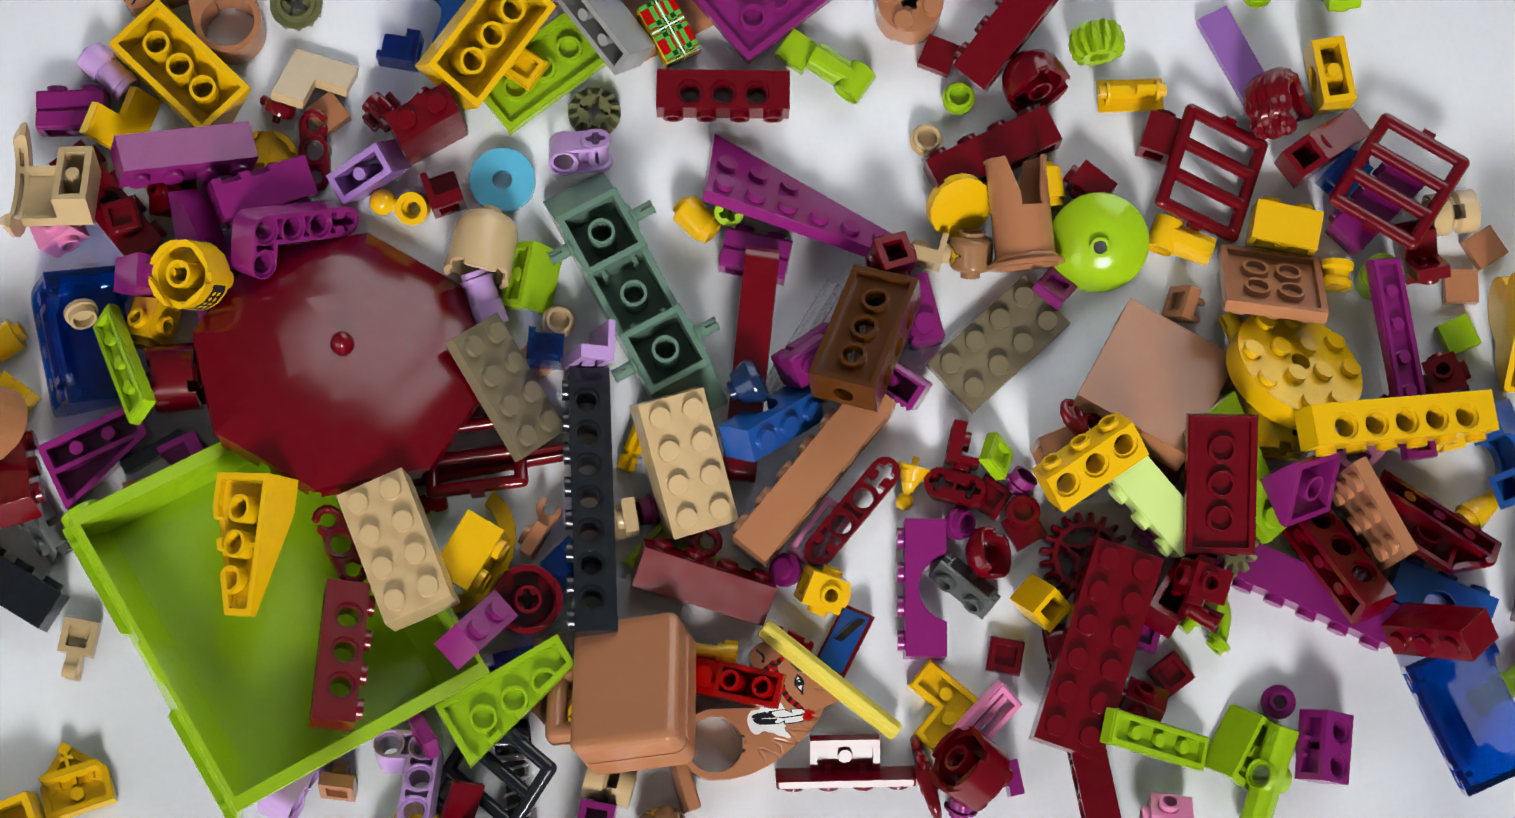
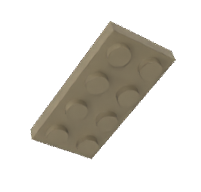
M1025 275L926 364V367L971 414L980 408L1070 325V322L1059 310H1056L1032 290L1034 284Z
M498 312L445 343L515 462L524 459L563 432L562 420Z

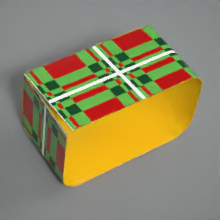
M651 0L637 9L636 17L646 33L649 32L650 38L658 47V51L656 47L654 49L666 69L700 53L702 48L696 50V48L700 47V44L675 0Z

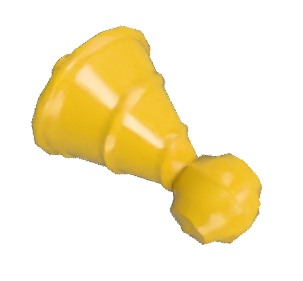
M913 456L911 464L898 461L901 470L900 476L903 493H900L895 501L896 507L900 510H910L914 505L911 493L922 482L926 474L931 471L928 468L918 466L920 458Z

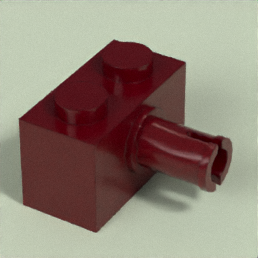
M1176 558L1152 598L1144 625L1169 639L1181 619L1188 617L1214 633L1224 613L1218 612L1205 603L1203 607L1184 602V594L1172 591L1174 571L1181 561V558Z

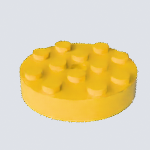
M1251 315L1243 322L1227 347V370L1238 392L1259 413L1287 428L1297 430L1294 411L1307 405L1359 400L1363 388L1361 366L1347 347L1345 339L1340 334L1332 332L1323 324H1305L1297 320L1269 319L1265 316Z

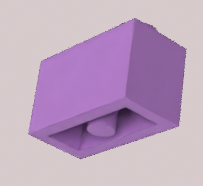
M396 139L375 142L326 175L341 204L345 205L364 200L375 190L382 188L409 170L411 166Z

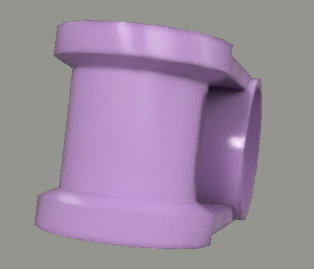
M603 129L556 132L549 139L550 170L555 174L563 176L580 173L599 174L608 171L613 165V158L608 150L611 142L610 134ZM595 138L598 139V144H596V145H595ZM597 157H599V163H598V164L596 163V159H595V158H597Z

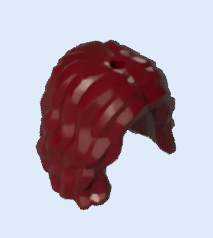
M1277 67L1267 70L1252 78L1244 88L1243 109L1249 118V127L1256 139L1266 140L1269 138L1275 140L1283 135H1291L1292 132L1297 130V122L1311 119L1315 114L1304 98L1305 92L1298 74L1290 68Z

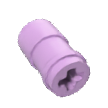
M93 43L82 51L77 65L96 83L103 86L113 99L123 103L130 86L140 87L141 82L136 74L120 63L118 57L103 43Z
M483 269L461 275L462 288H465L474 324H478L498 312L503 322L509 321L502 298L499 297L493 279L494 274Z

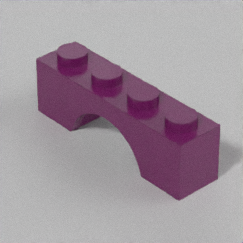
M905 518L903 528H897L896 532L897 548H903V562H897L896 569L897 582H903V596H897V616H903V630H897V651H903V659L945 660L947 657V622L934 616L925 607L919 592V582L924 569L934 561L944 558L947 553L946 519Z

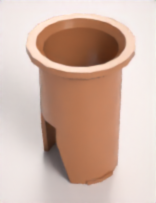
M1041 154L1038 158L1023 161L1019 185L1006 156L983 161L986 170L995 259L992 264L987 266L989 272L1028 271L1054 267L1065 263V258L1056 253L1046 168L1047 155Z

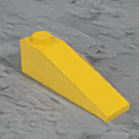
M217 472L212 508L213 517L219 520L221 537L216 539L217 550L222 551L224 568L220 572L224 615L256 617L294 517L299 480L271 473Z

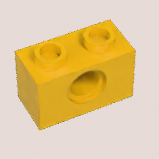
M1344 35L1311 40L1303 52L1315 115L1348 110L1356 101L1357 95Z

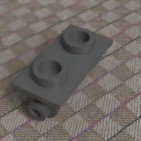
M46 498V501L41 502L43 517L19 525L22 529L28 528L34 538L32 540L33 546L41 558L46 556L49 563L53 565L58 552L64 556L73 550L62 532L65 527L61 521L50 527L47 522L57 518V514Z
M947 553L929 577L936 582L941 590L949 592L960 601L968 612L983 619L1000 599L1001 596L996 592L998 589L980 577H977L973 583L967 578L973 572L970 567L958 558L957 555L952 557Z

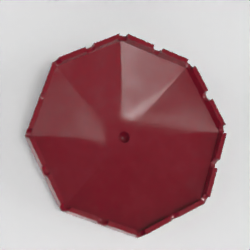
M369 233L278 247L277 266L273 275L262 280L239 272L234 279L233 285L227 289V293L221 301L209 310L192 332L194 351L202 386H204L205 399L214 436L220 439L221 446L259 467L261 463H264L270 468L271 474L299 480L298 490L309 495V491L320 492L321 497L341 494L401 467L412 480L422 478L424 472L435 469L456 439L459 428L463 429L480 405V402L445 345L451 339L474 326L464 288H462L461 284Z

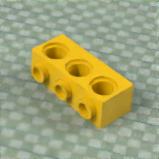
M1119 412L1103 417L1098 425L1086 433L1072 438L1068 445L1056 453L1045 456L1040 464L1032 468V471L1048 501L1064 513L1149 456V453L1134 423ZM1121 435L1120 440L1115 444L1116 439ZM1092 455L1091 460L1088 463H1086L1089 456ZM1064 474L1062 480L1057 483L1059 477Z

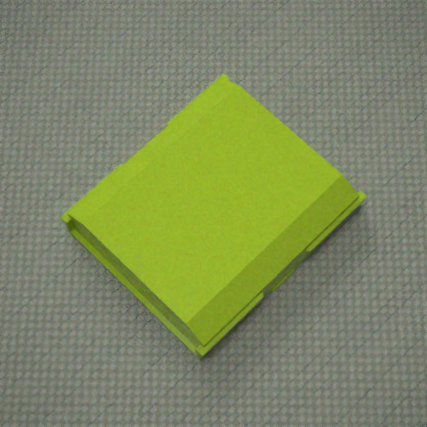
M220 441L70 514L69 527L63 529L62 532L118 631L123 636H129L171 710L168 719L224 818H242L244 809L490 674V671L479 653L457 670L434 644L459 622L452 607L395 632L385 625L375 600L373 617L367 616L366 629L372 630L370 650L363 651L362 664H368L367 681L365 686L359 685L358 699H364L362 721L356 720L352 731L308 727L324 588L327 578L339 579L324 553L322 536L317 532L318 525L331 527L335 522V518L329 513L323 514L319 523H313L311 518L313 512L320 506L332 505L340 510L341 507L336 495L321 497L320 492L309 491V495L297 490L294 517L256 617L224 615L220 572L224 568L222 551L217 550L216 539L221 537L219 520L213 517L212 508L217 472L271 473V470L264 463H261L259 467L221 446ZM337 536L330 541L332 550L337 553H345L350 549V543L345 537ZM349 563L345 568L346 573L349 576H356L363 565ZM367 578L363 581L364 583H369ZM370 586L369 595H374ZM343 614L338 617V621L343 626L352 627L356 624V620L351 615ZM340 648L334 651L335 657L340 661L346 662L353 658L347 649ZM335 683L330 686V690L335 696L343 697L349 694L348 688L344 684Z

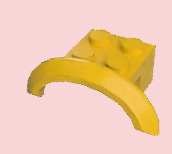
M494 491L490 494L484 507L493 514L498 526L468 509L441 552L453 585L460 588L463 592L457 595L460 604L452 607L455 613L477 606L490 594L496 577L508 569L513 559L517 540L516 524L510 508Z

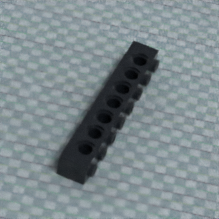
M568 368V380H562V401H569V412H562L563 433H570V444H563L564 465L571 466V477H564L565 497H571L572 509H565V530H572L573 542H566V563H573V576H567V597H574V609H568V631L575 630V639L584 636L618 632L609 368ZM588 401L593 403L595 407L584 411L578 407V404ZM590 433L596 439L593 442L585 443L579 440L578 437L581 434ZM585 465H591L597 471L592 475H584L579 469ZM590 497L594 498L598 504L593 508H585L580 504V501ZM593 530L599 534V537L594 541H586L581 537V534L584 531ZM594 563L600 567V571L589 575L583 572L582 567L585 564ZM594 596L600 599L602 603L597 608L592 609L586 607L583 604V600Z

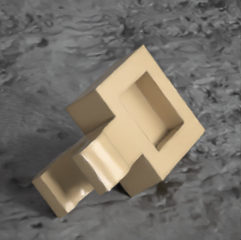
M71 617L64 618L57 647L58 652L66 653L61 672L62 677L74 681L81 680L83 658H94L102 624Z

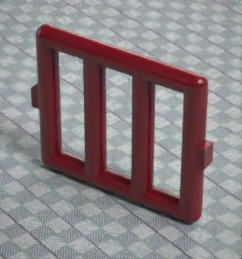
M1188 104L1185 107L1159 185L1155 205L1187 221L1186 226L1193 230L1200 231L1203 229L1230 243H1234L1239 238L1268 143L1266 140L1256 139L1254 134L1236 126L1237 120L1229 116L1219 117L1195 104ZM1195 120L1252 148L1253 151L1248 166L1190 138ZM1185 150L1242 178L1243 182L1238 196L1180 168ZM1175 181L1234 209L1229 225L1226 226L1171 199L1170 195Z
M1384 113L1380 116L1332 190L1328 201L1331 205L1364 223L1362 228L1374 234L1375 231H1378L1407 249L1415 250L1468 169L1470 160L1435 140L1436 134L1424 128L1421 132L1395 116ZM1390 129L1452 164L1453 167L1446 178L1442 180L1382 146L1379 142L1387 130ZM1370 156L1378 158L1436 191L1429 205L1426 207L1363 171L1362 169ZM1354 182L1360 184L1419 218L1411 233L1405 232L1346 198L1345 195Z
M488 416L470 418L463 429L460 427L457 433L495 428ZM505 444L446 452L433 471L430 469L424 472L426 495L431 499L471 494L473 499L486 497L485 492L525 487L529 482L527 458L525 457L517 462L513 459L514 475L439 484L438 467L512 457Z

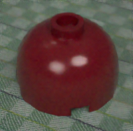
M1046 50L1021 51L1012 58L1003 72L1002 90L1008 104L1016 113L1026 107L1039 103L1040 106L1045 104L1047 108L1066 92L1068 88L1066 80H1070V75L1061 61L1054 54Z

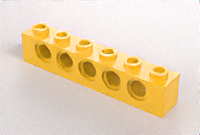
M1492 389L1316 403L1294 411L1301 453L1315 451L1316 457L1336 454V449H1345L1346 454L1361 453L1367 451V447L1376 446V451H1387L1398 448L1397 444L1406 443L1407 449L1427 446V441H1436V446L1455 444L1457 439L1465 438L1466 443H1477L1487 440L1486 434L1500 430ZM1335 425L1338 427L1339 433L1336 431Z

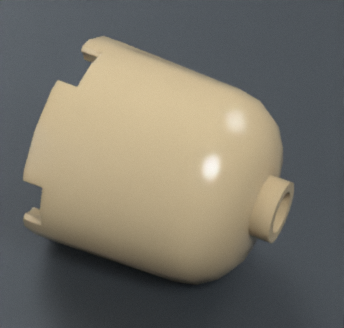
M484 205L482 208L467 210L456 222L443 266L444 274L449 275L451 272L458 276L457 282L461 284V275L483 269L491 273L493 272L494 282L499 284L500 289L507 288L511 279L518 243V229L515 223L496 206Z

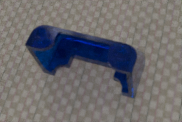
M115 265L43 272L32 288V311L50 404L56 418L121 405L93 326L83 330L74 329L65 321L63 315L65 307L70 302L76 299L87 298L93 300L98 307L97 319L106 305L110 303L119 305L124 320L127 322L125 304L129 295L113 292ZM145 371L147 378L151 377V373Z
M1495 642L1474 662L1423 657L1400 667L1406 684L1459 790L1468 797L1515 776V702L1496 666L1497 661L1495 657L1500 655V652Z

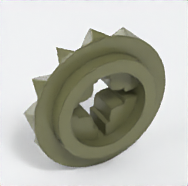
M270 0V11L275 21L285 29H295L299 32L307 26L313 27L317 18L321 17L322 5L324 4L323 0H302V4L307 10L298 9L292 15V8L287 2L296 3L298 0Z
M588 86L585 90L576 92L568 107L569 122L575 131L603 129L610 134L619 124L621 117L620 104L614 93H610L602 86L600 88ZM596 101H598L599 110L604 112V114L596 115L590 124L589 112L584 109L592 108Z

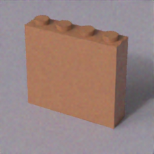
M1130 298L1075 397L1074 406L1070 407L1069 410L1075 416L1073 409L1075 406H1079L1087 415L1095 413L1101 419L1107 415L1119 412L1134 423L1149 453V457L1177 472L1185 462V435L1183 431L1186 429V413H1206L1225 397L1220 394L1222 388L1227 390L1232 383L1226 365V350Z

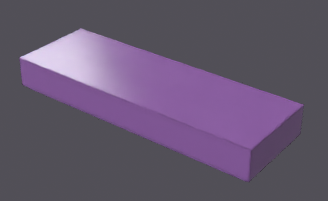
M1224 6L1198 19L1195 24L1243 105L1245 86L1252 78L1263 73L1264 70L1227 6Z

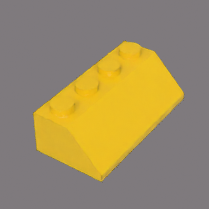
M155 0L108 43L116 57L130 71L134 72L188 127L233 123L251 91V88L160 0Z

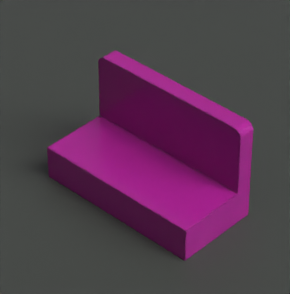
M192 430L156 449L163 459L170 465H173L210 446L195 430Z

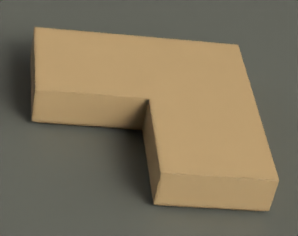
M296 48L271 91V100L303 109L315 88L347 97L358 77L359 67Z

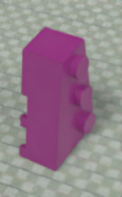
M305 155L268 164L266 167L253 171L239 172L237 176L221 180V178L213 179L204 188L210 207L219 225L226 224L228 230L232 227L235 215L242 209L311 201L310 198L318 194Z
M122 407L39 445L37 449L65 508L70 510L87 498L120 467V461L134 454L153 436V433L146 419L140 425L129 424Z

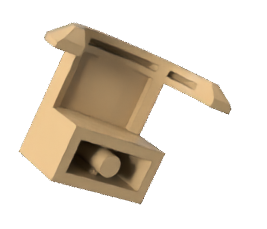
M27 122L20 124L13 137L16 167L13 202L10 213L0 217V225L12 237H21L28 226L94 225L101 179V170L94 147H59L56 165L33 166L32 143Z

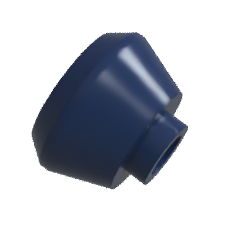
M744 359L729 374L731 381L726 383L727 388L734 401L740 399L743 404L764 403L769 396V392L762 374L754 361Z

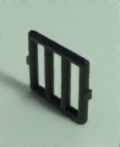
M520 727L512 728L503 738L536 765L540 771L529 786L488 751L479 762L522 798L513 813L510 814L483 791L479 806L493 818H526L557 770L556 764L528 741L530 735ZM457 745L443 765L436 812L441 815L445 800L440 795L450 780L473 782L458 769L464 756Z

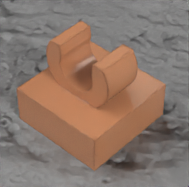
M1193 285L1170 286L1161 315L1173 322H1200L1201 318L1195 316L1194 313L1196 307L1205 305V301L1199 297L1201 289Z
M335 759L332 773L320 771L318 788L321 798L350 802L356 801L358 787L356 777L350 775L349 761Z

